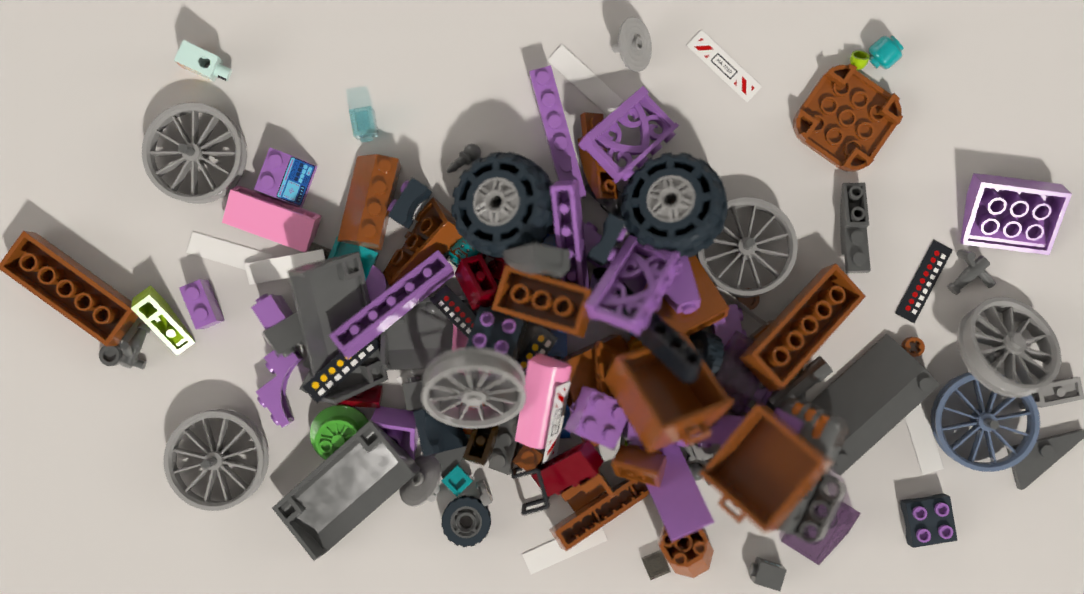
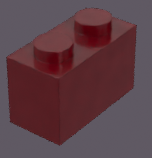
M482 255L461 259L455 276L473 311L478 310L480 306H493L498 285Z

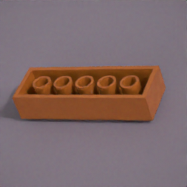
M23 231L0 262V270L106 347L118 346L139 317L131 309V300L35 232Z
M836 263L825 267L818 272L739 359L769 392L783 389L866 296Z

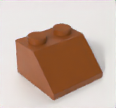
M628 443L627 446L620 445L611 465L615 475L618 477L660 487L667 459L663 452L659 450L648 453V451L642 450L640 446Z

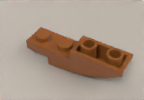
M584 112L580 115L582 137L577 139L578 144L586 134L604 120L603 114ZM578 145L584 173L596 198L618 199L617 183L615 184L614 179L587 150L583 151ZM600 146L606 153H608L607 149Z

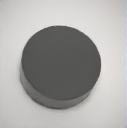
M119 345L103 346L99 351V359L106 366H116L119 364L118 362L123 352Z

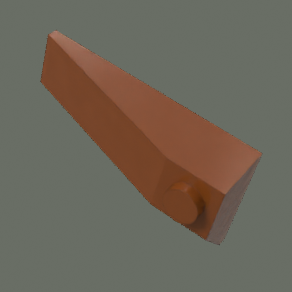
M434 197L418 213L415 218L418 222L412 232L407 231L404 236L407 239L402 249L395 251L383 271L391 287L436 251L443 255L462 238L455 227V218Z

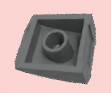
M534 243L503 251L505 262L520 272L540 274L546 277H563L570 269V250Z

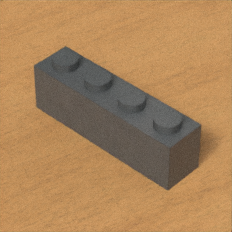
M297 312L263 332L264 338L278 358L282 355L284 358L296 352L295 347L301 343L305 346Z

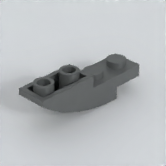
M865 182L842 184L840 239L841 254H844L846 273H869L871 271L867 235L869 215Z

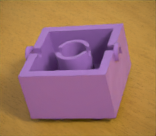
M582 387L576 403H573L570 407L572 413L565 430L615 450L627 421L626 415L615 399L595 390Z

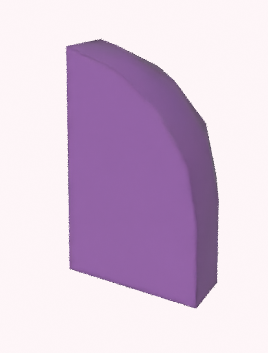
M372 265L366 279L370 302L374 301L386 290L384 275L380 269Z

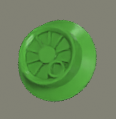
M334 405L327 407L315 417L311 424V444L316 453L326 460L369 421L362 412L351 406Z

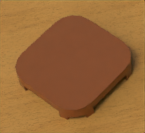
M852 64L838 65L829 69L818 81L793 120L795 135L804 145L837 168L846 172H855L869 166L903 118L902 108L899 103L900 98L895 93H888L865 77Z

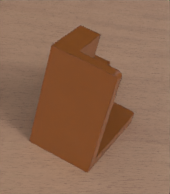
M601 472L592 479L585 478L576 487L569 486L560 494L573 511L579 510L605 491L611 498L615 496L611 486Z

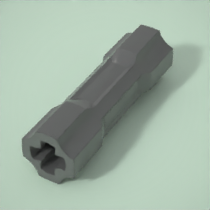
M818 356L806 366L802 373L783 389L777 390L767 399L775 409L776 407L781 408L785 400L792 397L799 398L816 383L824 380L833 370L821 356Z

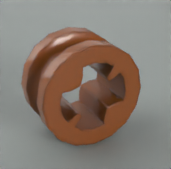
M908 337L903 340L901 345L912 357L922 355L925 350L924 342L917 337ZM916 342L917 344L915 345V347L917 350L910 352L909 350L911 349V346L909 345V343Z

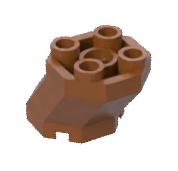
M663 525L658 545L676 574L695 578L709 570L714 550L703 529L672 542Z

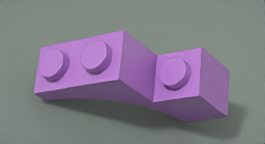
M297 349L296 352L286 358L283 355L278 358L274 351L264 357L267 362L265 363L267 369L277 376L256 391L259 403L264 408H268L273 422L282 428L294 421L287 405L286 387L293 369L304 359Z

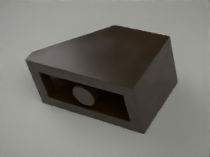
M499 425L473 429L462 459L485 466L492 454Z

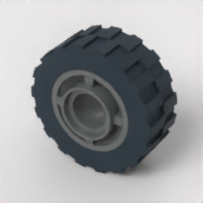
M701 330L691 335L689 339L696 350L702 355L704 362L715 377L723 362L724 344L719 336Z
M471 495L457 497L447 505L443 512L441 523L443 533L454 545L462 547L475 546V544L482 542L488 535L491 526L490 511L487 506H483L479 498H474ZM463 516H470L473 523L470 526H463L460 519Z

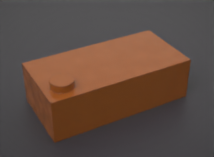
M505 265L492 310L584 338L590 320L585 304L593 291L542 275L520 272Z

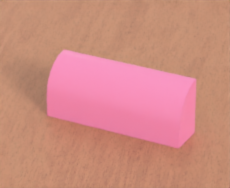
M236 186L230 189L222 223L293 249L307 252L315 239L322 215L248 188Z
M541 353L528 360L524 386L526 402L519 413L515 436L516 442L536 449L546 448L556 387L569 382L572 365Z

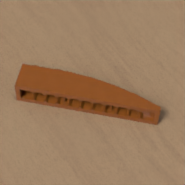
M625 479L612 487L615 496L611 498L607 492H604L549 530L560 548L568 551L647 497L650 492L646 484Z

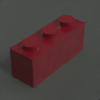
M589 440L578 444L539 466L538 469L541 471L548 497L553 494L560 495L569 486L576 487L585 478L592 479L600 472L599 468L604 460ZM534 473L531 477L540 487L537 474Z

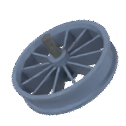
M971 372L961 374L944 385L933 402L931 428L934 438L943 452L967 468L983 472L1008 469L1021 462L1031 452L1038 439L1040 415L1032 395L1020 397L1026 411L995 416L1015 398L1007 397L992 410L997 393L991 391L986 408H984L979 381ZM973 381L979 409H976L957 388ZM953 392L973 411L971 415L945 407L948 398ZM943 409L970 417V421L942 426ZM1027 415L1025 433L1000 425L998 420ZM972 425V428L951 446L948 444L943 431ZM1001 427L1022 434L1024 437L1019 446L1014 450L996 429ZM977 431L968 459L961 457L954 450ZM990 431L1011 452L1008 456L996 460ZM984 433L991 462H974Z

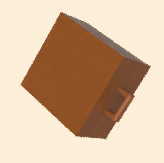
M685 332L679 334L695 348ZM646 346L617 356L604 378V381L648 453L680 440L688 446L712 435L710 428L717 425L734 403L732 398H728L704 360L697 380L687 383L680 380ZM702 432L701 434L691 437L694 434Z
M756 404L699 474L723 495L717 504L734 520L741 523L747 517L764 533L777 530L834 461L768 406ZM727 500H729L742 513L740 515L736 514L728 505L725 504Z

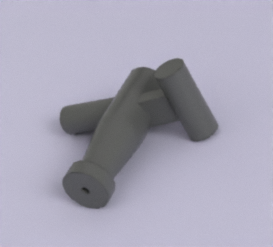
M962 249L957 251V257L965 259L968 267L954 283L947 285L953 294L958 295L961 292L960 289L972 282L976 277H979L988 288L996 284L985 270L990 266V262L984 256L980 255L974 261L976 257L974 252Z
M139 323L137 326L138 330L129 343L122 342L120 344L123 354L118 363L126 368L134 366L144 369L147 362L138 359V354L151 328L144 323Z

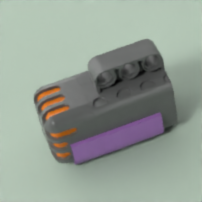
M792 397L785 400L781 408L776 407L774 412L834 462L778 530L786 534H793L805 542L813 543L823 540L846 494L845 484L841 480L829 475V472L849 434L850 428L844 418L836 416L834 413L826 411L809 401ZM832 483L838 488L835 496L830 495L828 487ZM821 504H824L828 510L825 517H822L818 512ZM811 525L817 529V536L815 538L811 537L808 532Z

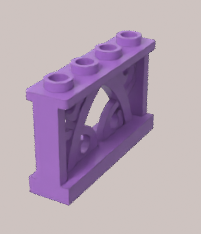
M644 86L586 134L578 144L583 151L587 150L614 179L615 184L621 179L626 181L635 173L632 169L635 166L638 168L642 167L644 162L648 161L646 156L649 153L654 156L662 148L660 143L664 141L667 144L676 135L673 131L679 126L648 96L649 91ZM631 115L633 117V120L637 119V121L631 122L628 120L627 116ZM655 121L662 128V133L656 134L654 128L658 126L655 124L649 125L648 122ZM617 122L630 128L639 126L640 145L620 144L622 133ZM611 131L615 133V142L612 141L614 137H611L608 132ZM650 139L655 140V142L649 146ZM600 146L609 150L608 153H606ZM613 152L618 153L616 155V160L618 163L620 161V158H623L626 161V165L624 167H619L612 160ZM631 155H639V156L633 161Z
M629 235L587 300L585 306L588 317L596 321L599 319L616 325L639 336L641 331L649 325L650 317L654 310H658L664 293L670 290L673 278L681 272L682 262L680 261L679 252H671L665 249L655 250L653 249L654 247L647 244L643 246L637 242L636 237ZM639 254L649 258L645 261ZM655 261L667 263L662 271L657 270L659 267H661L660 263L654 264L650 267V265ZM631 267L634 268L633 272H628ZM643 273L647 279L648 288L640 293L626 297L625 287L621 283L622 280L633 279ZM616 290L621 291V297H620V298H618V297H619L618 294L614 295V293L616 292ZM624 307H627V311L630 315L633 309H638L637 313L633 318L626 317L622 314V309ZM605 308H617V313Z

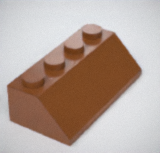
M379 154L357 156L338 235V242L382 250L389 221L388 214L390 212L388 208L394 199L401 169L398 158Z

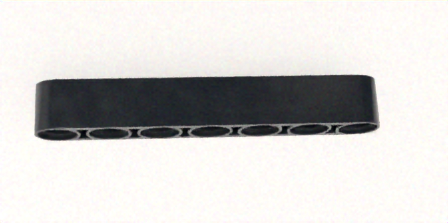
M598 267L593 270L589 289L595 290L606 273L607 268ZM621 282L625 287L626 297L635 294L627 285ZM616 290V292L614 293V295L618 294V295H619L618 298H620V297H621V291ZM624 307L622 309V314L626 317L633 318L637 313L638 309H633L630 315L627 311V307ZM606 308L617 313V308ZM655 311L650 317L649 325L641 331L639 336L630 331L680 380L687 383L697 380L703 363L702 355Z

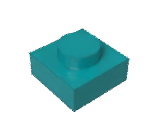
M457 464L441 481L457 497L473 482V479Z

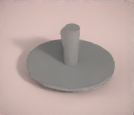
M630 17L623 21L619 30L618 43L612 45V50L614 53L620 52L625 67L634 72L643 71L648 66L652 54V44L645 24L636 17Z
M422 455L414 460L421 470L399 489L400 497L405 504L415 507L424 504L426 501L432 502L436 500V494L441 488L439 485L441 465L438 459L432 455L424 457Z

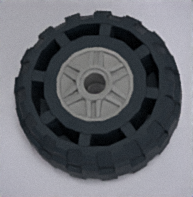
M512 152L490 153L487 157H480L472 162V167L468 171L464 170L460 175L459 185L454 187L452 197H454V204L451 207L452 217L456 220L455 227L459 235L475 250L497 258H504V250L534 243L542 244L546 235L551 233L554 227L550 189L553 184L548 174L532 160Z
M669 152L661 154V157L654 160L652 158L648 159L639 170H634L635 173L629 178L630 181L624 186L622 192L621 214L623 220L626 221L625 227L629 234L636 237L638 243L643 246L645 244L652 246L655 250L679 252L680 257L688 256V258L697 255V252L707 249L713 244L714 239L718 234H721L724 228L728 203L726 191L720 177L707 162L701 158L699 160L693 157L692 154L682 152L679 155H675Z

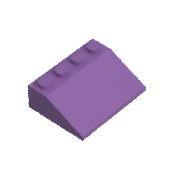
M973 173L966 196L960 243L1050 255L1072 193L1062 184Z

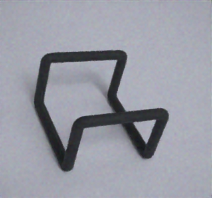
M520 467L514 468L511 475L513 479L536 473L543 496L541 499L524 503L521 514L528 515L548 509L550 506L549 497L546 493L541 471L538 468L516 473L522 471ZM545 503L543 506L526 510V507Z

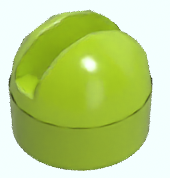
M853 51L850 63L857 67L856 70L866 67L870 56L864 51Z

